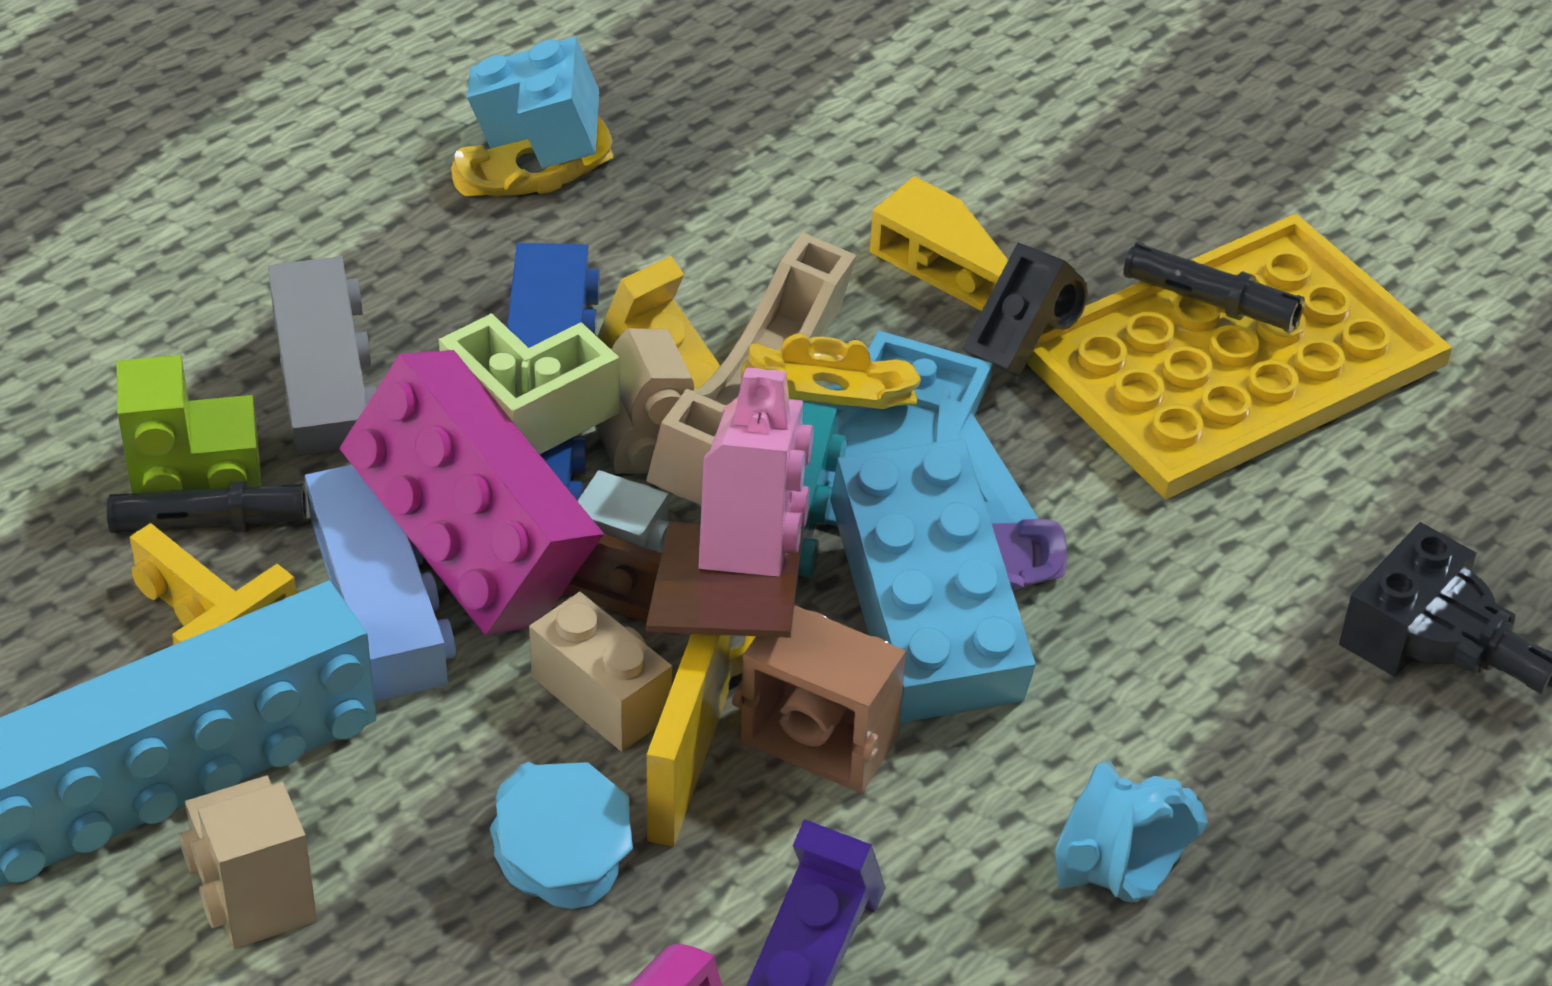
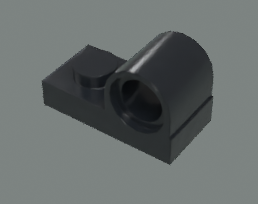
M1018 242L962 350L973 358L993 363L992 366L1019 377L1046 325L1065 330L1078 321L1087 303V283L1065 260Z

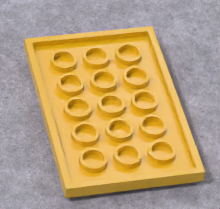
M1295 213L1191 259L1236 276L1243 271L1255 275L1257 283L1293 295L1304 296L1305 304L1301 319L1291 333L1246 316L1241 320L1227 317L1225 309L1141 281L1086 305L1078 321L1069 329L1060 330L1046 325L1026 363L1166 500L1448 365L1452 346Z

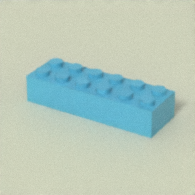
M330 580L0 717V887L10 882L19 883L27 881L36 876L44 867L78 852L88 853L95 851L105 845L110 838L139 825L161 822L168 818L176 809L185 806V801L237 785L241 780L273 766L284 767L298 760L303 753L334 739L351 738L358 734L366 725L377 721L368 633Z

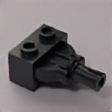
M1419 522L1350 596L1339 645L1394 677L1414 658L1432 664H1457L1472 674L1476 672L1481 673L1484 669L1488 671L1494 667L1524 683L1542 696L1548 692L1549 687L1552 688V652L1512 631L1516 614L1496 604L1494 596L1486 583L1471 572L1477 553L1422 522Z

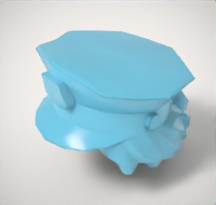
M1110 760L1098 763L1094 766L1087 786L1075 802L1055 847L1059 887L1065 889L1091 883L1110 889L1115 897H1119L1126 902H1139L1141 899H1150L1157 892L1158 886L1163 883L1173 864L1179 859L1187 845L1196 841L1206 830L1208 821L1203 804L1197 800V795L1190 788H1182L1181 782L1176 779L1153 776L1138 784L1131 782L1127 778H1120Z
M527 762L521 764L500 785L495 797L497 817L490 827L494 844V856L509 883L524 894L540 897L553 906L567 909L592 906L610 891L618 876L620 861L633 849L629 796L588 762L535 765Z

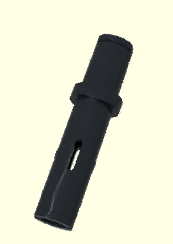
M1139 241L1135 243L1134 247L1130 248L1124 263V277L1134 278L1176 294L1225 309L1226 316L1236 320H1241L1246 316L1291 333L1294 327L1296 328L1303 313L1304 296L1293 295L1257 283L1255 275L1242 271L1236 276L1196 261L1146 246Z
M232 481L230 488L109 494L106 512L110 533L135 532L150 523L159 530L232 526L234 532H248L249 525L305 523L307 519V497L304 483L247 487L246 481Z

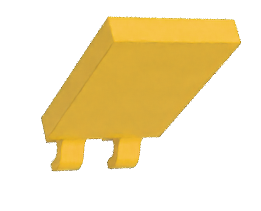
M691 634L647 752V841L672 847L675 846L729 693V681L732 677L742 673L743 654L756 636H745V641L740 647L730 649L731 635Z

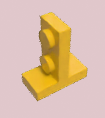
M669 256L620 280L597 337L612 350L617 339L628 328L668 329L693 379L695 390L703 386L720 368V364L674 300L684 273L672 256Z
M151 523L130 536L135 563L131 568V573L136 585L149 599L155 600L160 597L174 608L176 616L183 625L182 628L172 634L174 645L297 594L295 577L279 564H275L235 591Z

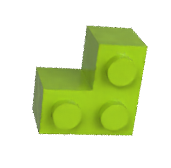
M182 354L116 360L117 414L132 493L230 488L232 481H246L247 487L262 486L259 440L253 395L189 401Z

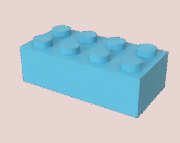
M965 438L838 458L830 501L869 636L879 637L891 645L906 650L900 723L1024 701L1036 664Z

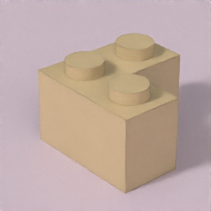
M268 775L185 801L190 830L178 834L182 853L190 874L199 872L203 884H206L199 887V892L211 928L225 925L234 949L318 922L306 834L283 782L272 785Z

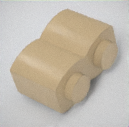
M628 328L621 334L612 348V351L619 356L620 413L594 427L616 474H646L649 472L661 422L686 389L694 390V382L668 329Z

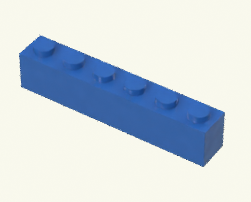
M516 243L507 328L528 348L580 322L596 335L597 310L587 309V306L599 305L600 269H589L588 245ZM576 435L543 452L540 456L578 501L583 493V481H573V474H585L587 440L586 436Z

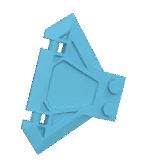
M878 330L868 348L871 361L898 359L911 363L921 378L920 385L914 389L917 405L876 409L802 400L805 403L837 408V434L846 435L847 437L844 457L965 438L991 523H1018L1023 519H1038L974 417L991 381L993 363ZM838 384L827 387V389L845 390ZM835 472L829 473L826 486H833ZM831 505L827 524L838 527Z

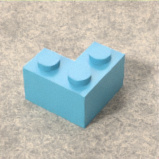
M576 36L561 41H542L530 50L506 57L494 55L482 60L478 65L470 67L467 99L490 148L529 139L542 169L596 154L599 88Z

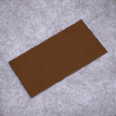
M668 523L646 622V632L791 638L803 527H801L798 553L786 554L780 577L699 569L701 523Z

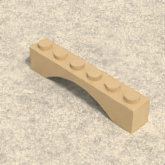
M802 232L780 261L753 317L724 363L703 386L693 391L686 389L661 422L646 482L665 489L680 498L702 505L704 457L709 452L721 422L723 408L739 395L741 368L744 360L749 359L748 350L750 345L759 343L775 350H781L783 341L794 334L801 333L808 336V338L822 337L840 312L857 255Z

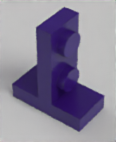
M803 820L792 845L798 858L799 866L746 986H832L864 908L875 912L886 889L872 844L811 821Z

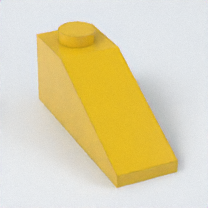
M913 176L872 210L871 253L982 311L1008 259L961 199Z

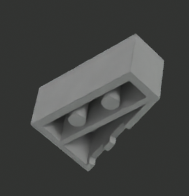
M342 256L268 265L276 336L278 337L280 363L285 383L295 455L340 450L341 444L376 391L375 385L364 387L361 369L372 368L367 332L355 333L352 316L363 315L358 278L346 279Z

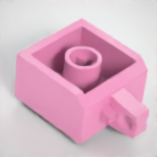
M746 368L738 397L723 408L720 425L709 452L705 454L703 463L699 569L780 577L786 554L798 553L801 526H806L809 509L810 488L803 486L805 465H809L811 460L813 425L802 424L803 401L789 399L787 376L784 371Z

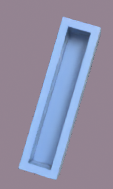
M352 465L306 474L305 482L310 519L329 579L368 633L375 702L448 685L446 660L456 658L455 641L448 619L437 620L434 611L440 609L439 597L431 571L420 573L418 565L423 564V555Z

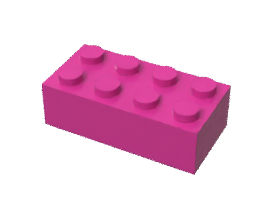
M455 350L399 354L339 448L485 636L529 628V625L546 615L604 535Z

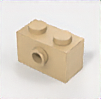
M578 592L529 625L531 677L621 752L625 751L657 728L672 687V665L648 647L642 636L635 629L629 626L623 627L581 592Z

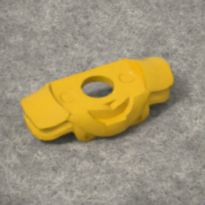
M598 116L596 154L550 166L538 173H530L525 169H521L516 163L517 159L523 154L535 153L529 139L487 150L484 145L463 147L456 151L454 162L451 166L453 183L455 188L464 196L491 195L500 197L525 195L533 192H538V194L550 193L560 189L563 184H567L587 174L598 165L613 159L614 155L611 150L612 137L606 124Z
M801 333L786 338L782 343L781 350H775L759 343L751 344L748 350L749 359L744 360L741 368V381L746 368L774 369L786 372L789 399L876 409L917 405L914 389L920 385L921 378L915 367L909 362L898 359L871 361L868 348L859 340H852L846 344L835 338H808V336ZM814 381L833 382L845 390L827 389Z

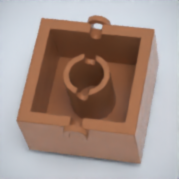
M795 605L791 638L756 636L743 654L742 681L736 688L732 700L733 706L741 708L740 742L862 794L899 737L906 650L891 645L879 637L869 636L832 621L818 612L808 611Z

